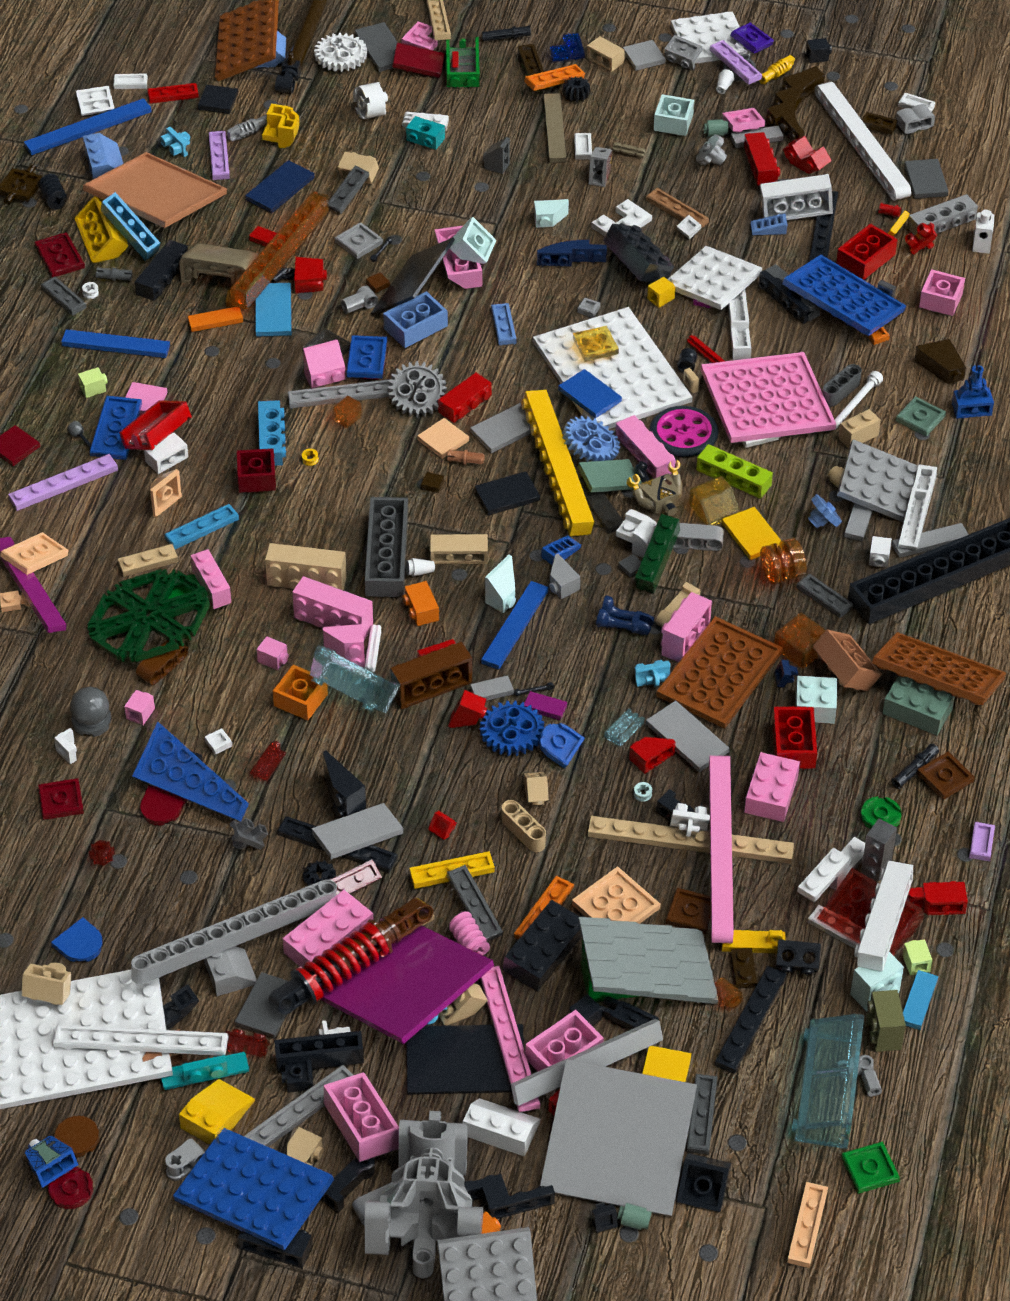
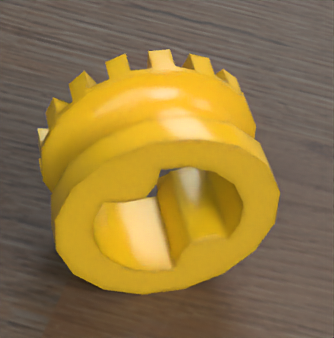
M306 449L302 452V462L305 465L313 466L318 463V452L315 449ZM308 456H313L312 459H307Z

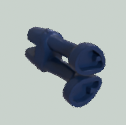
M608 595L604 598L602 609L599 610L596 620V626L626 629L631 631V633L639 635H649L651 626L654 624V617L647 613L627 611L615 607L613 598Z

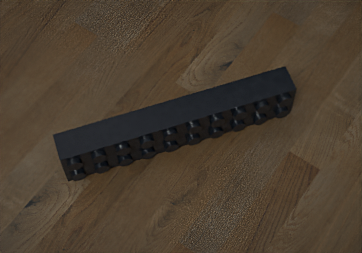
M1010 518L850 583L848 600L853 603V606L864 620L871 624L1009 566Z

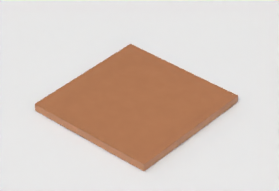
M147 152L83 185V191L103 200L116 192L134 214L164 228L227 194V188Z

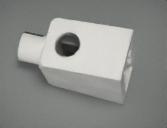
M989 210L977 213L972 252L990 254L994 214ZM980 233H986V237L984 239L981 238Z

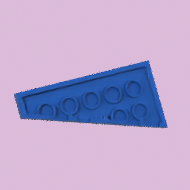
M157 722L132 776L241 822L249 803L164 726Z

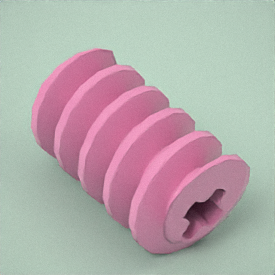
M462 912L456 915L451 920L449 929L457 943L481 955H485L490 950V944L487 943L482 931L479 930V926L475 924V919L472 918L471 913Z

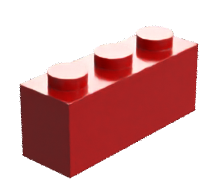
M475 372L438 399V413L455 423L492 396V383Z

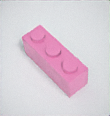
M209 549L192 554V571L199 584L205 587L213 609L230 604V587Z

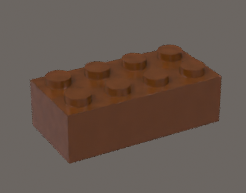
M459 642L391 667V694L402 710L472 683V657L464 644Z

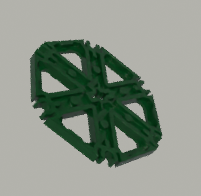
M159 569L118 582L119 585H114L115 591L107 590L108 596L103 594L87 624L89 636L92 643L118 661L120 658L122 662L128 656L130 662H139L180 649L179 646H184L183 639L191 641L190 635L195 637L210 607L205 587L179 570L176 573L175 569L170 574H168L166 569ZM153 583L145 600L132 591L137 587ZM177 585H183L192 591L168 599ZM111 606H118L125 611V613L103 619L106 611ZM191 611H197V615L190 627L183 626L172 618ZM152 630L168 640L165 646H158L148 651L143 650ZM129 631L123 644L118 649L105 642L108 637Z

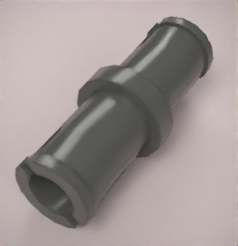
M117 267L96 268V278H107L112 281H116V279L132 280V270L117 269Z

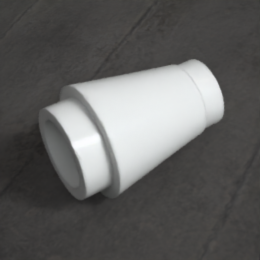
M724 69L719 73L716 88L719 94H724L734 81L732 71Z
M416 558L406 561V573L412 577L435 571L434 561Z

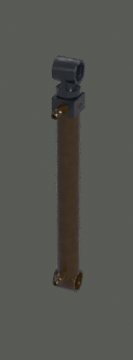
M310 0L293 45L288 52L287 59H284L281 65L282 72L276 78V92L293 94L295 81L299 80L301 66L328 0Z

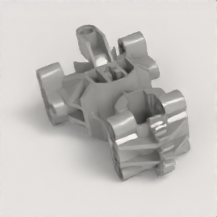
M430 1111L429 1120H400L399 1168L393 1172L392 1182L381 1193L380 1201H366L365 1254L389 1255L390 1237L401 1238V1246L415 1239L413 1273L418 1278H428L433 1274L437 1240L482 1234L483 1207L472 1206L471 1196L464 1187L465 1180L463 1176H466L468 1124L441 1121V1111Z

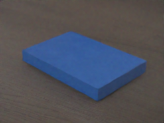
M352 335L347 377L383 379L387 337Z
M586 369L558 385V390L594 418L599 417L622 402V396Z

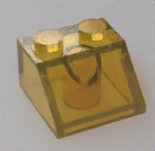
M723 476L690 489L689 505L706 525L715 526L722 523L723 518L740 512L732 487Z

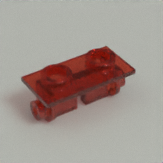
M278 741L269 744L249 775L268 781L286 755V752L280 749L281 744Z
M239 1029L225 1032L229 1036L227 1043L228 1051L243 1052L246 1045L248 1046L246 1053L259 1057L267 1055L268 1047H265V1044L271 1045V1042L266 1039L265 1035L254 1033L253 1036L245 1035V1031Z

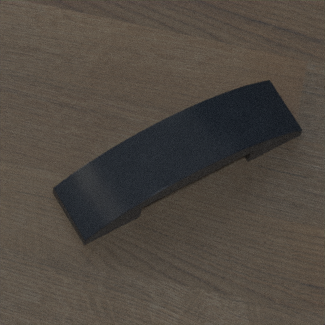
M188 984L170 995L172 1000L163 1006L167 1030L181 1021L199 1002V999Z

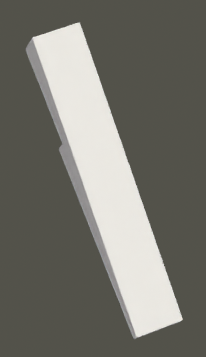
M744 289L728 303L733 360L751 358L749 316Z
M918 466L898 547L918 549L937 477V467Z

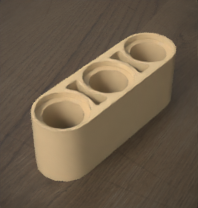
M514 800L505 801L502 804V823L532 852L543 851L546 846V830L518 802Z

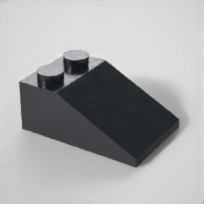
M323 751L324 778L336 816L342 818L365 810V785L329 752Z

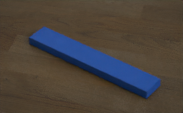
M67 329L61 341L62 346L162 358L167 357L170 348V341Z
M533 581L529 583L482 657L481 664L498 670L501 668L548 593L547 586Z

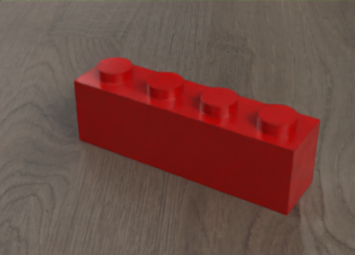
M764 132L744 134V150L757 186L764 183L778 182L780 167H777V159L773 157V148H770L769 138H766Z

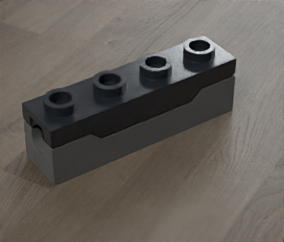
M775 264L760 272V288L766 291L801 323L805 324L820 316V308L816 304L804 299L801 295L789 290L788 287L782 284L788 274Z

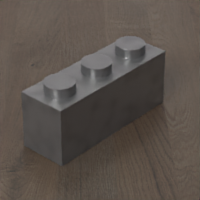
M881 819L876 821L866 835L861 873L878 882L880 881L882 869H886L888 861H892L897 827Z

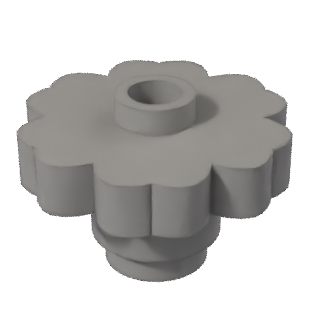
M716 134L710 137L708 142H705L699 150L700 153L696 156V161L704 166L710 163V161L718 166L721 165L727 157L725 151L720 148L724 143V139Z

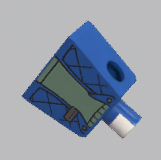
M48 1136L42 1141L38 1139L32 1140L28 1145L29 1149L25 1151L28 1163L42 1188L78 1166L72 1148L53 1136Z

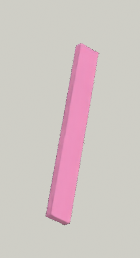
M495 966L480 978L488 1000V1009L511 1084L531 1075V1071L500 967ZM537 1097L520 1106L517 1105L518 1112L539 1109V1098Z

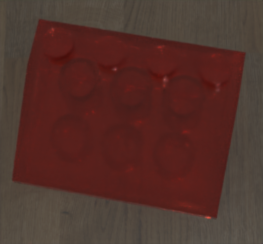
M851 868L817 919L860 944L861 930L866 929L867 913L871 914L870 905L872 898L876 899L877 882ZM908 900L905 902L889 951L893 956L914 934L924 919L923 910Z

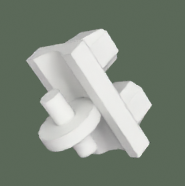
M678 803L675 810L673 809L670 826L679 827V830H686V837L691 836V831H707L710 815H707L706 807L698 806L695 808L694 813L687 812L688 806L686 804Z

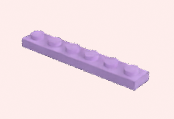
M108 454L8 494L9 500L18 511L118 471V465L111 455Z

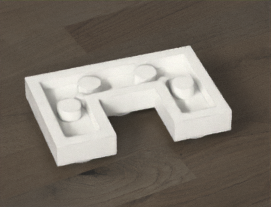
M627 199L616 206V213L624 218L615 223L607 216L602 215L592 222L591 228L605 237L612 223H623L629 226L637 225L641 228L652 221V215Z

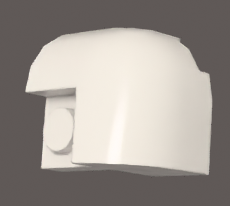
M631 509L626 513L625 520L616 530V536L631 542L632 554L643 558L657 523L649 516Z

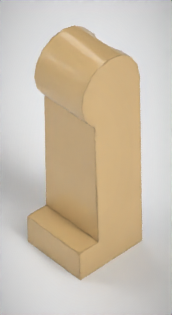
M686 582L682 586V591L659 613L656 624L663 627L665 623L671 620L673 612L680 608L682 600L687 598L691 592L700 595V589Z

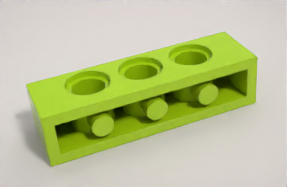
M708 444L697 457V471L759 499L772 486L773 472Z

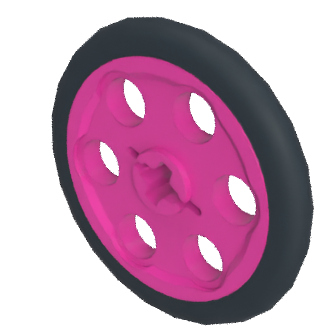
M674 406L661 411L655 416L649 429L670 454L680 457L700 455L708 444L712 446L715 444L719 434L715 420L705 411L691 406ZM676 417H683L684 419H683V420H677V419H675V418H676ZM693 421H700L701 424H694ZM668 425L671 428L664 429L662 426ZM703 433L706 436L699 437L697 434ZM668 438H674L675 441L670 442V441H667L666 439H668ZM691 442L693 445L687 446L684 443Z

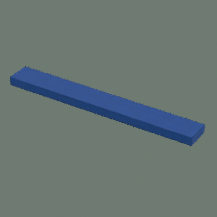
M143 98L24 141V146L31 155L79 139L84 135H89L152 112L151 106Z

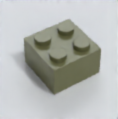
M898 990L872 992L871 1000L867 1001L868 1013L865 1014L866 1025L871 1028V1031H869L870 1043L874 1044L876 1052L901 1050L906 1024Z

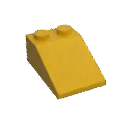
M218 1079L194 1096L179 1113L180 1127L182 1130L210 1145L224 1128L228 1130L234 1128L254 1103L255 1098Z

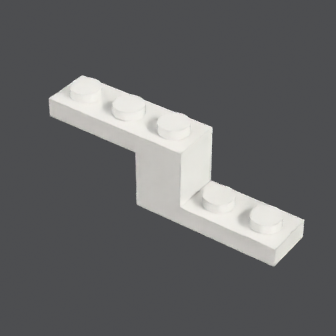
M853 837L841 852L832 848L798 886L797 892L815 902L828 887L837 890L863 861L865 843Z

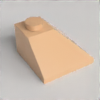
M175 469L164 473L151 484L150 494L154 517L160 515L182 497L179 470Z

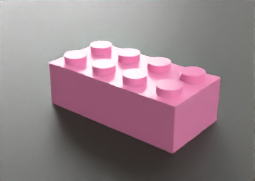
M304 576L293 590L294 618L321 628L362 624L364 640L370 633L371 626L373 625L371 600Z
M342 890L283 938L284 954L303 968L304 964L309 961L312 962L315 956H322L324 950H331L333 944H340L342 938H349L352 932L359 931V928L369 919L373 920V913L348 892Z
M364 1072L324 1085V1105L359 1162L399 1149V1126Z

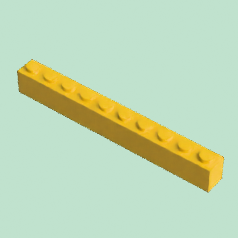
M547 390L526 391L524 399L521 401V406L526 412V421L531 426V435H534L535 446L539 449L540 460L544 463L545 474L549 477V486L553 488L554 500L558 502L559 514L564 519V528L567 529L569 536L591 535L594 520L567 445L564 444L565 440L562 439L563 434Z

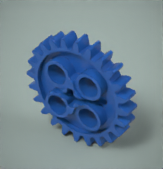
M506 701L504 706L499 702L498 708L492 705L491 711L487 710L486 716L480 722V736H482V741L486 742V746H492L493 752L499 749L500 755L506 751L508 756H510L511 752L518 756L519 751L523 754H526V749L533 751V745L539 746V735L544 729V721H542V715H538V710L532 711V705L524 707V702L517 705V701H514L513 705Z

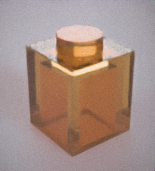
M347 395L333 407L334 420L346 428L350 427L362 417L361 403Z

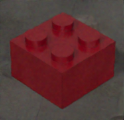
M274 448L237 450L239 493L276 490Z

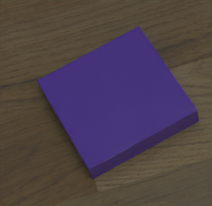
M751 22L733 30L730 34L731 37L754 54L773 45L774 42L771 37Z

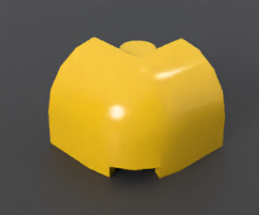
M271 103L266 114L267 125L262 134V140L277 142L279 148L289 147L298 133L299 115L291 107Z

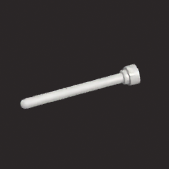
M872 371L868 375L867 383L836 417V428L870 389L879 386L883 381V376L878 371Z

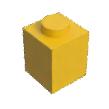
M662 277L648 285L647 299L659 308L675 299V285L665 277Z

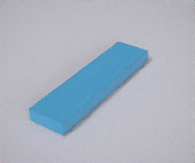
M227 504L165 533L164 536L169 544H173L174 549H178L239 520V515L230 504Z

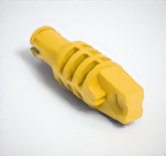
M789 55L770 65L767 71L762 73V79L759 80L760 83L766 84L771 79H777L792 68L795 58Z

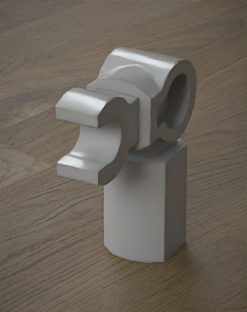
M862 1055L851 1063L848 1061L838 1063L839 1070H848L841 1073L843 1080H847L855 1074L862 1075L868 1096L872 1097L881 1094L882 1089L874 1070L872 1057Z

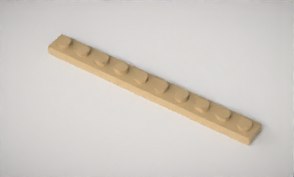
M591 816L588 837L710 853L709 831H691V836L686 837V830H679V827ZM732 835V856L792 864L794 843Z

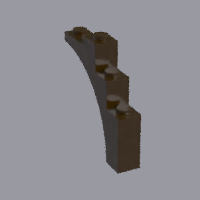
M815 66L784 77L781 87L782 91L775 93L774 106L767 108L766 123L771 127L779 126L791 142L805 136V132L798 124L795 112L804 99L815 92L816 85L824 84L825 74Z

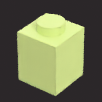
M99 368L78 373L79 385L86 398L106 392L105 384H108L105 373H101Z
M925 939L904 943L902 956L909 975H916L918 970L930 972L932 957Z

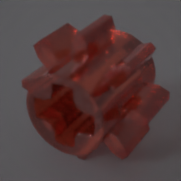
M99 840L91 844L89 858L93 859L94 864L105 866L110 861H113L114 847H110V841Z

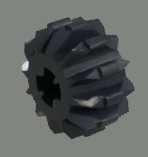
M576 76L565 80L562 87L565 99H570V102L587 99L590 92L588 80L582 77L577 78Z

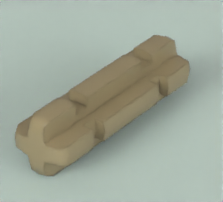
M615 142L613 145V151L615 152L621 151L623 154L636 155V157L641 158L645 156L646 150L644 148H637L627 144L622 145V143Z

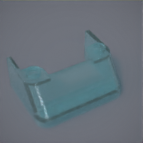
M318 645L314 652L310 676L313 677L311 681L321 686L325 683L362 702V707L371 712L376 709L387 713L400 684L386 680L336 654V651Z

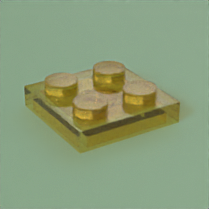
M607 326L573 333V340L585 362L619 354V348Z

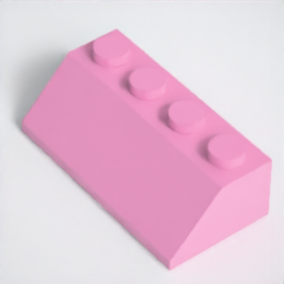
M463 226L435 229L438 244L454 237ZM449 249L442 258L448 279L465 289L482 287V268L480 263L462 260Z

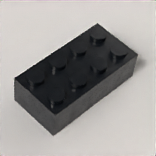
M612 223L603 239L606 245L640 281L655 282L662 277L668 279L675 267L670 262V259L661 253L660 248L655 246L651 239L637 225L629 226L623 223Z
M551 899L506 954L503 971L538 992L581 939L579 916Z

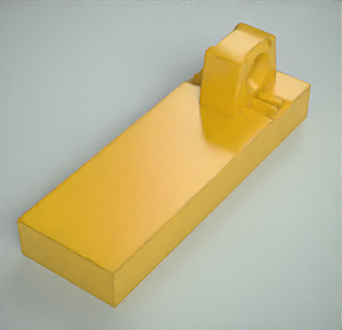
M733 930V943H722V952H731V949L752 948L753 953L777 954L778 940H785V932H782V930Z

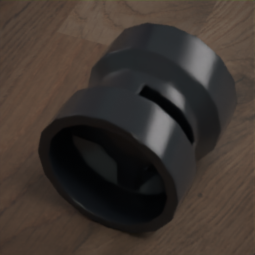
M690 348L681 350L677 363V368L680 372L684 373V370L688 368L694 371L695 362L697 361L696 351Z

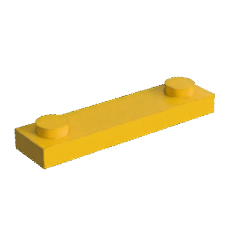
M490 851L411 867L409 872L414 889L450 882L446 876L447 872L466 865L472 877L494 873L495 866Z

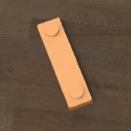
M806 1182L787 1263L810 1268L828 1187Z

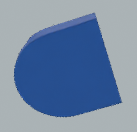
M563 723L548 724L539 735V745L547 757L565 769L585 738Z
M82 917L55 938L51 944L53 948L72 962L85 960L88 962L100 954L103 941L99 930Z

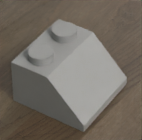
M234 946L204 959L217 996L254 986L257 981L246 951L243 948Z

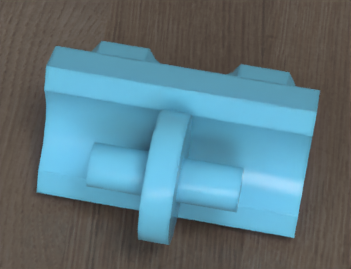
M172 127L166 128L167 134L160 137L161 144L164 147L169 146V151L173 156L179 153L183 157L187 156L186 146L190 144V135L187 132L177 133Z
M657 660L653 664L644 665L642 663L635 666L637 687L649 684L659 686L660 682H664L670 675L669 661Z

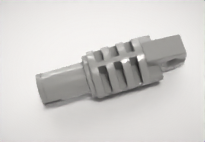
M267 115L258 119L251 118L227 130L228 139L235 141L257 133L260 128L267 125Z

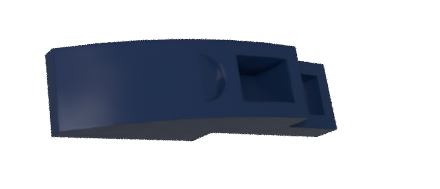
M573 240L552 244L537 250V266H572V262H606L607 245L589 244V240Z

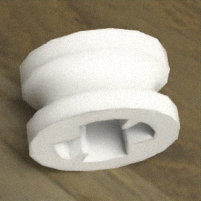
M87 282L82 286L85 298L94 299L98 296V285L96 283Z

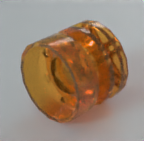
M791 537L781 540L779 545L772 543L770 546H762L760 550L761 564L771 584L775 585L781 581L785 582L788 577L794 579L806 574L805 555L800 543L795 538Z

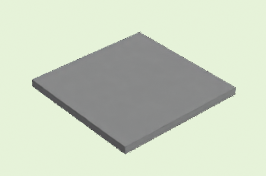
M566 1059L540 1186L552 1185L555 1194L599 1203L604 1202L605 1204H613L619 1207H625L626 1203L647 1208V1211L654 1214L672 1217L697 1084Z

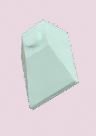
M472 217L454 235L455 241L449 249L462 260L485 264L488 261L496 239Z
M511 555L502 560L485 577V603L502 613L508 608H512L516 602Z

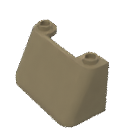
M207 244L193 245L182 255L179 263L181 283L190 284L193 277L198 279L199 273L230 277L231 284L235 285L237 283L240 286V290L245 291V293H249L260 267L259 256L254 252Z

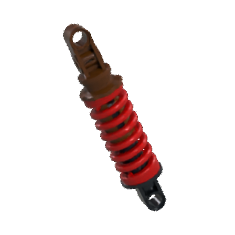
M413 898L402 907L394 910L390 915L382 917L378 923L369 919L359 928V931L352 932L349 938L344 937L341 939L340 944H333L331 950H324L322 956H315L312 962H306L303 968L293 969L290 972L291 980L270 993L268 998L269 1004L285 1015L291 1013L305 1002L313 1006L324 997L321 987L327 992H332L333 985L331 980L336 986H341L343 984L341 977L350 980L352 978L351 971L355 974L361 972L360 965L364 968L370 967L369 959L377 962L379 961V954L382 958L388 954L390 955L393 952L392 944L400 942L401 938L409 935L432 918L433 908L419 898Z

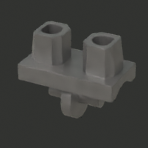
M248 818L241 822L233 820L230 823V827L234 829V835L231 839L235 848L240 850L250 845L261 850L264 847L263 839L268 835L264 825L259 824L254 827L253 822Z

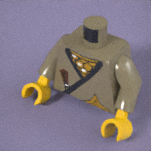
M678 460L675 461L676 468L671 466V461L667 466L668 470L672 472V476L668 473L638 484L640 477L637 474L633 475L635 482L630 477L627 479L626 483L629 487H633L634 490L632 492L639 506L651 510L654 514L666 512L669 516H673L677 513L683 488L681 476L677 472L680 468Z

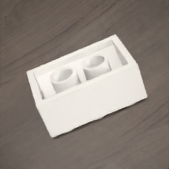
M479 1098L471 1103L463 1123L468 1124L467 1137L525 1157L541 1119Z

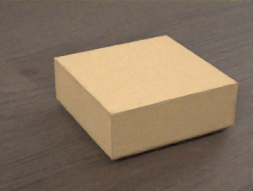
M688 368L684 370L683 384L694 394L698 392L699 378Z

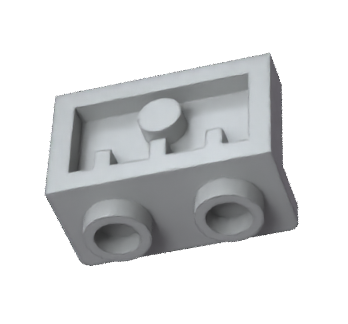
M674 35L664 48L668 61L675 62L684 68L692 70L695 68V60L703 50L701 45Z

